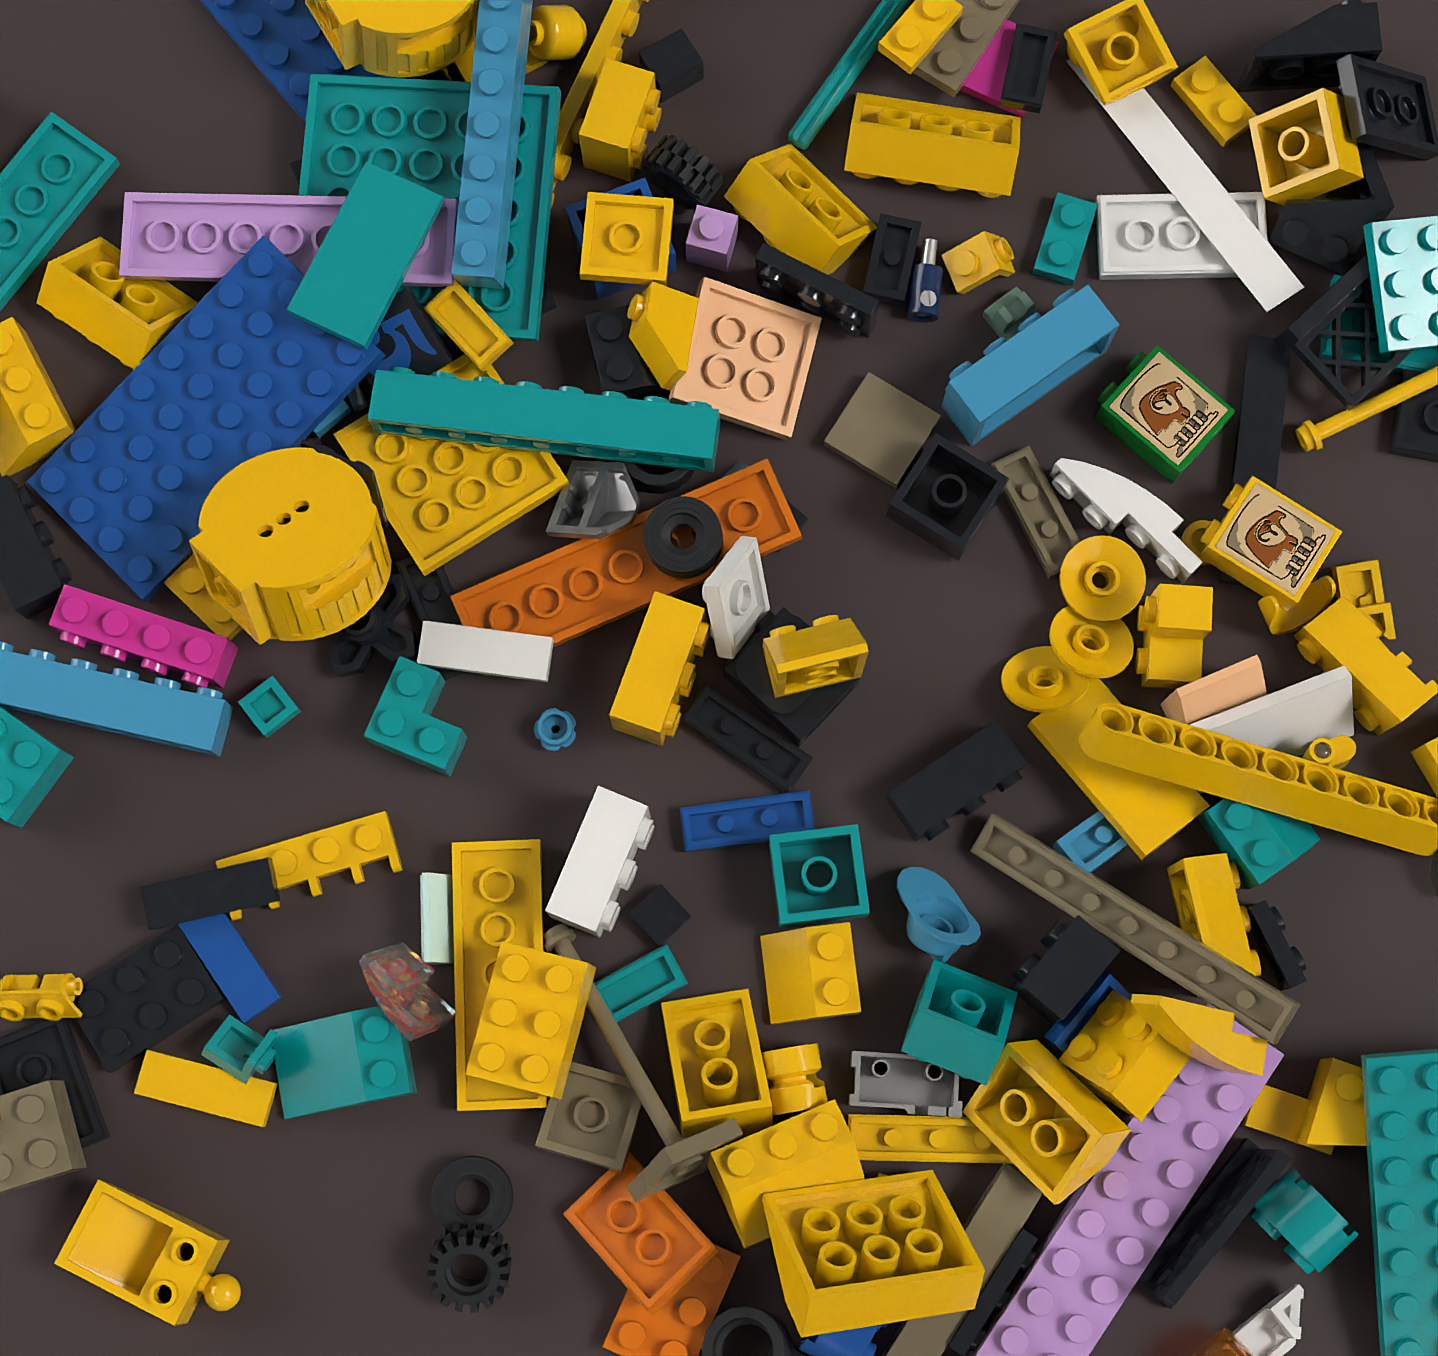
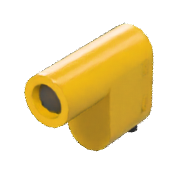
M1344 735L1331 739L1317 738L1310 744L1301 758L1342 769L1355 755L1356 745L1350 737Z

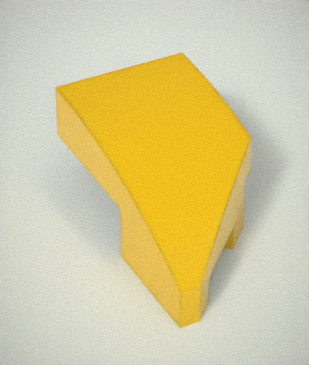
M1378 559L1331 567L1333 580L1336 585L1337 600L1345 596L1382 631L1381 637L1387 640L1396 639L1391 604L1384 600Z

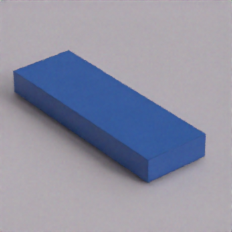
M810 791L680 808L685 853L769 842V835L815 829Z
M227 913L178 924L243 1023L247 1024L283 999Z

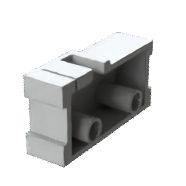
M851 1051L850 1067L854 1068L853 1094H848V1106L904 1109L905 1114L962 1117V1101H958L959 1075L932 1063L920 1061L909 1054ZM876 1063H882L885 1066V1073L883 1075L876 1074L874 1070ZM931 1066H935L939 1072L935 1079L931 1078L928 1074V1069Z

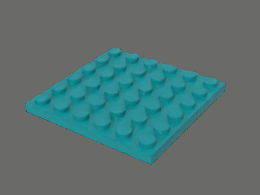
M311 74L299 196L347 197L363 165L367 161L443 196V198L457 199L459 201L471 82ZM524 85L504 289L462 286L512 341L539 342L562 93L560 88L556 86ZM400 286L398 292L408 286ZM410 286L423 309L445 288ZM427 313L428 317L435 326L439 335L448 336L447 333Z

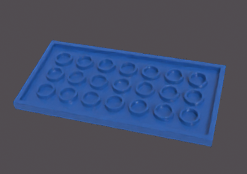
M264 235L27 481L144 601H149L165 585L163 582L193 554L189 540L201 533L198 527L200 512L208 494L217 482L233 468L255 456L274 450L298 447L302 439L305 440L386 356L372 341L368 349L364 350L289 315L286 309L305 275Z

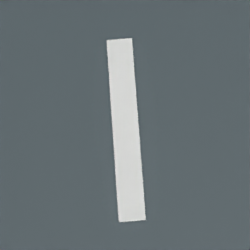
M1070 59L1067 61L1266 312L1304 288L1144 88L1117 102L1104 106L1082 68L1076 66Z

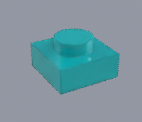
M273 675L238 701L242 709L266 738L301 712Z

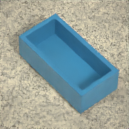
M1086 285L1078 292H1075L1073 288L1067 290L1053 302L1054 308L1043 316L1038 312L1031 315L1018 327L1020 332L1009 340H1006L1005 337H1000L984 350L985 356L973 365L970 361H966L948 376L950 381L945 388L946 392L941 407L971 446L1107 352L1120 324L1089 285Z

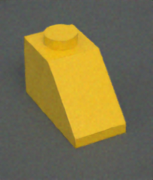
M652 281L641 295L635 294L631 300L627 317L632 319L629 338L661 388L670 390L687 373L699 299Z

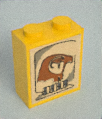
M1252 476L1244 487L1236 483L1222 505L1229 510L1221 522L1213 519L1202 535L1200 541L1205 543L1206 546L1199 557L1261 596L1273 595L1277 599L1279 607L1288 612L1299 602L1343 531Z

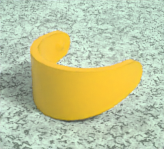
M1324 576L1309 584L1299 602L1288 612L1279 607V603L1273 595H1268L1259 600L1258 605L1271 633L1284 635L1307 625L1329 605L1336 593V585L1330 576Z

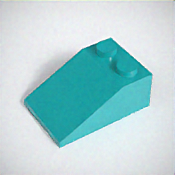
M389 1004L390 1006L394 1007L396 1010L404 1014L403 1009H401L400 1007L398 1008L397 1006H393L392 1004ZM381 1006L351 1011L273 1030L278 1033L273 1049L278 1052L274 1059L284 1119L417 1093L406 1026L391 1020Z

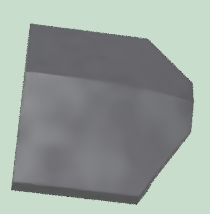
M572 460L566 476L569 483L561 489L546 533L553 537L602 539L632 523L638 514L640 499L624 463Z

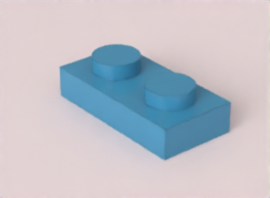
M1100 811L1061 837L1053 845L1058 853L1090 873L1129 846Z

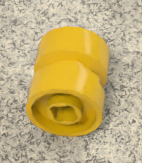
M818 1043L761 1053L766 1078L773 1081V1086L769 1089L772 1102V1116L813 1109L828 1102L825 1083L816 1077V1073L822 1068Z

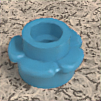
M558 708L547 709L541 714L540 719L535 722V737L541 740V745L547 750L557 751L562 746L568 747L576 738V732L574 731L576 721L567 711L562 712ZM559 726L560 731L553 733L552 727Z

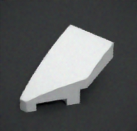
M1294 1284L1227 1336L1242 1356H1283L1295 1346L1296 1339H1301L1299 1318L1300 1302L1303 1299L1304 1289L1300 1284Z

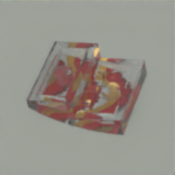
M403 942L364 954L359 960L365 980L377 1003L389 1020L409 1041L448 1026L455 1017V1010L426 985V982L435 970L424 963Z

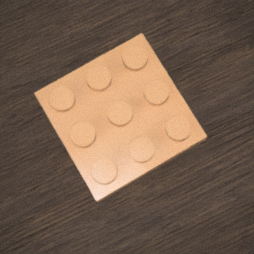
M702 278L699 281L695 296L699 299L687 373L671 388L668 400L680 405H687L690 401L705 402L710 404L712 408L719 409L721 419L783 440L791 438L822 318L710 278Z

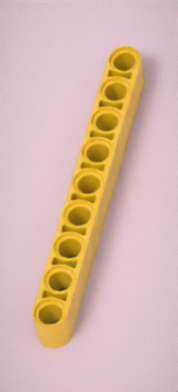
M1114 702L1101 703L1078 737L1081 750L1088 757L1099 762L1417 855L1431 856L1438 850V799Z

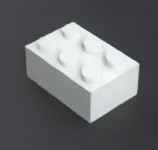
M597 787L545 911L552 919L598 938L601 937L604 929L612 931L621 909L618 906L619 903L615 902L620 889L629 890L638 868L633 858L638 848L646 849L655 828L652 825L653 820L650 819L651 816L647 805L603 787Z

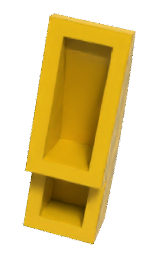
M1132 994L1131 1004L1145 1021L1166 1041L1186 1055L1208 1066L1230 1073L1263 1076L1268 1041L1232 1032L1235 1013L1165 996Z

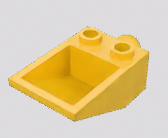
M98 1179L54 1263L173 1326L188 1323L203 1293L208 1306L216 1311L230 1310L238 1303L241 1296L240 1284L233 1276L218 1274L212 1277L230 1239L101 1179ZM190 1243L193 1246L194 1254L187 1261L181 1257V1253ZM166 1286L172 1291V1297L168 1302L159 1298Z

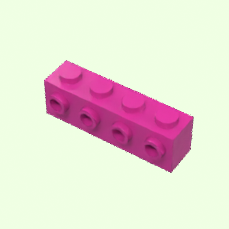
M66 584L63 586L49 625L61 634L59 640L82 649L85 648L86 643L100 647V654L121 662H125L127 657L142 661L140 667L165 676L167 670L183 675L181 679L183 682L196 687L207 688L209 683L224 688L238 651V647L226 637Z

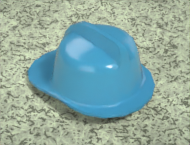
M909 867L901 871L897 877V890L909 910L906 923L907 936L916 947L928 953L933 959L945 963L952 954L957 952L961 945H970L978 940L981 935L979 924L968 912L955 890L945 879L923 867Z

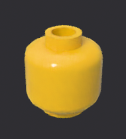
M541 5L535 7L531 14L528 43L530 52L535 58L543 61L574 58L585 44L587 37L586 24L579 13L568 5Z

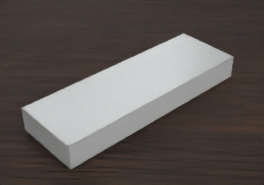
M423 621L417 663L426 667L548 683L554 639L545 636Z

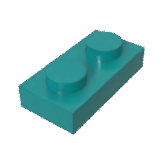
M1057 193L1032 274L1070 286L1073 285L1098 204Z

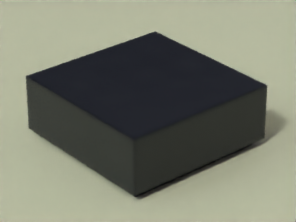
M662 884L629 913L632 919L658 947L664 944L692 918Z

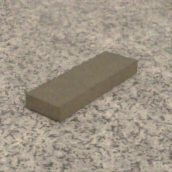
M1027 446L992 463L990 466L1010 478L1003 494L1048 579L1060 574L1065 556L1080 540L1030 446Z

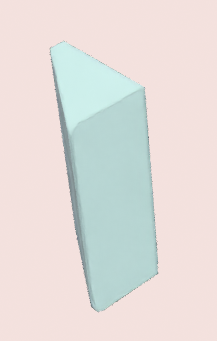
M422 873L420 875L422 961L428 965L454 964L452 875Z

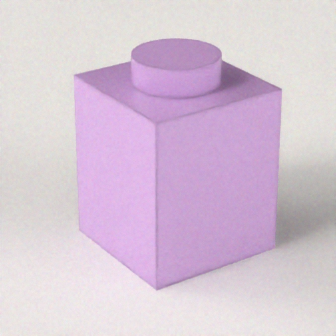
M697 205L686 240V261L727 272L738 235V215Z

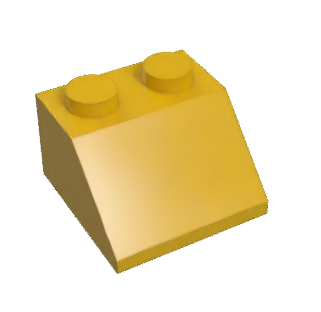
M850 922L804 927L760 936L771 1025L861 1013Z

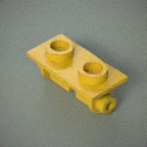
M72 973L45 974L39 989L38 986L41 979L38 975L9 974L0 979V1017L3 1019L20 1021L22 1018H44L57 1021L61 1018H81L82 1016L81 1011L73 1001L76 995L81 994L83 983L80 978H76Z

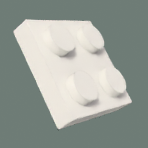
M740 536L703 584L702 597L704 602L707 603L710 618V635L714 638L718 657L734 659L755 630L756 624L770 610L756 537Z

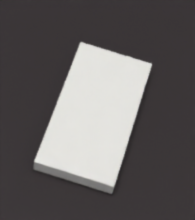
M1263 192L1229 193L1268 241ZM1173 194L1097 195L1095 203L1098 204L1096 209L1099 280L1238 277Z
M1342 666L1189 725L1298 757L1303 755L1310 744L1317 738L1331 739L1340 735L1348 737L1354 735L1352 675L1345 666Z

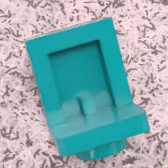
M229 1014L205 1045L201 1055L246 1084L255 1071L263 1075L273 1062L278 1052L272 1049L278 1033L270 1029L266 1036L263 1037Z

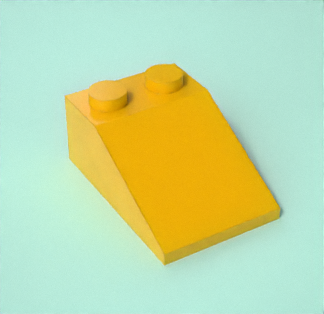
M829 615L814 620L812 622L813 627L796 631L794 625H789L769 632L770 637L763 639L762 648L775 698L862 676L869 650L866 641L851 618L839 620L838 615Z
M742 989L662 1002L661 1009L682 1136L691 1137L735 1118L742 1130V1136L752 1135L773 1126L772 1102L749 990Z

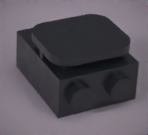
M783 607L776 615L769 611L756 624L754 631L757 635L746 646L743 645L734 659L725 658L723 660L727 664L724 668V677L800 747L858 686L860 678L775 698L762 648L763 639L770 637V631L783 626L794 625L796 631L810 627L801 618L792 615Z

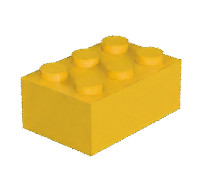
M656 591L654 592L609 714L614 730L660 746L663 745L666 736L674 737L682 714L679 712L681 706L677 705L681 695L689 696L696 676V672H694L696 665L692 664L695 655L703 657L710 638V623L705 621V608Z
M501 941L465 1075L562 1099L596 967L587 962Z

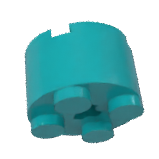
M1291 1167L1263 1194L1254 1207L1257 1210L1251 1217L1274 1240L1282 1234L1289 1242L1284 1251L1308 1275L1314 1269L1320 1273L1359 1234L1348 1225L1349 1223L1311 1185H1308L1303 1179L1296 1184L1295 1181L1301 1175Z

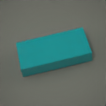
M666 944L594 984L618 1023L688 983Z

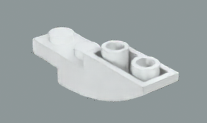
M1060 458L1054 464L1049 474L1054 479L1052 481L1053 486L1063 497L1069 500L1073 498L1084 509L1082 513L1093 527L1099 530L1104 528L1111 534L1122 523L1127 528L1125 533L1136 546L1140 548L1146 547L1157 558V566L1168 577L1172 579L1177 577L1184 583L1203 563L1174 534L1184 519L1146 489L1116 473L1085 462Z

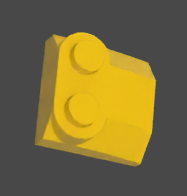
M1124 0L1068 28L1064 33L1067 40V54L1070 60L1076 66L1082 68L1104 106L1117 102L1151 85L1178 68L1144 0Z

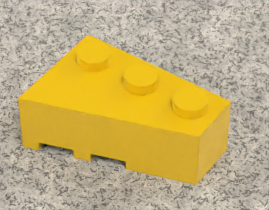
M1342 596L1304 626L1294 637L1299 642L1297 647L1304 658L1312 664L1317 663L1324 672L1342 666L1346 667L1352 675L1353 707L1356 709L1354 715L1368 731L1374 730L1379 736L1404 721L1438 693V684L1431 680L1425 685L1407 668L1412 664V660L1403 651L1397 656L1391 653L1379 639L1382 636V631L1345 596Z
M1335 1058L1320 1059L1308 1096V1100H1310L1298 1142L1294 1144L1367 1146L1362 1068Z

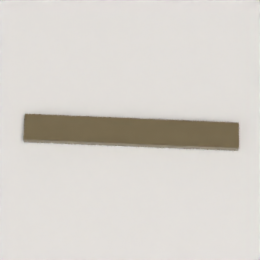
M997 814L990 815L970 851L1072 917L1081 916L1104 937L1215 1008L1235 1013L1234 1020L1272 1044L1279 1042L1301 1005Z

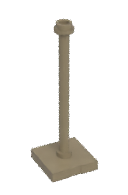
M566 924L554 926L543 935L545 941L544 948L547 953L556 952L559 956L581 961L572 945L576 935L572 929H568ZM592 982L586 1006L666 1145L650 1164L627 1186L636 1203L704 1173L708 1169L707 1164L710 1152L736 1142L743 1135V1132L735 1118L691 1137H682L596 985Z

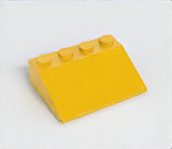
M933 1170L763 1194V1207L785 1302L801 1338L975 1309L985 1269Z

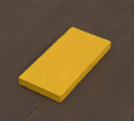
M1089 677L1088 689L1081 700L1064 710L1040 713L1030 721L1027 727L1138 857L1143 860L1205 812L1210 805L1195 789L1096 761L1088 757L1081 750L1078 743L1079 734L1097 707L1104 702L1121 704L1099 678Z

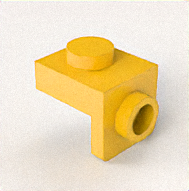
M986 231L942 254L957 293L965 294L998 275L1009 277L1015 273L1011 263L1014 259V254L1007 240Z

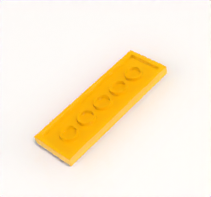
M541 840L452 843L457 1111L547 1108L548 1096L465 1075L501 941L544 952Z

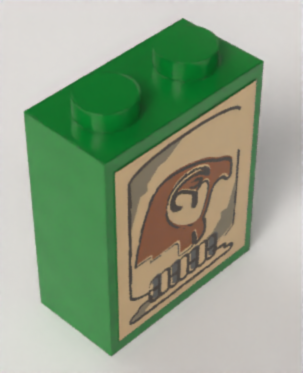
M1156 345L1148 355L1142 351L1136 355L1125 369L1129 376L1120 386L1113 381L1097 399L1101 407L1095 419L1173 484L1228 423L1235 410Z

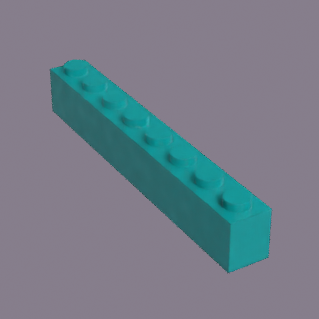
M391 367L389 371L376 370L368 413V420L375 433L714 472L721 424L719 409L712 408L710 404L701 401H690L687 405L671 404L669 400L658 396H647L644 400L628 399L626 395L614 391H605L601 395L584 394L583 390L571 386H563L559 390L542 389L540 385L527 381L517 382L516 386L499 384V381L484 376L475 377L474 381L457 379L455 375L447 372H433L431 376L419 375L404 367Z

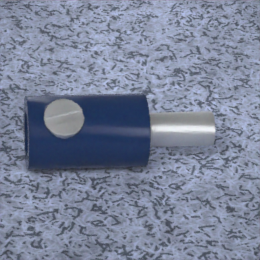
M935 239L923 240L921 264L912 266L907 317L917 322H934L938 320L943 269L935 265L937 240Z

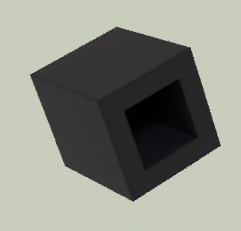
M682 28L639 52L640 68L655 73L656 89L661 91V103L704 79L703 60Z

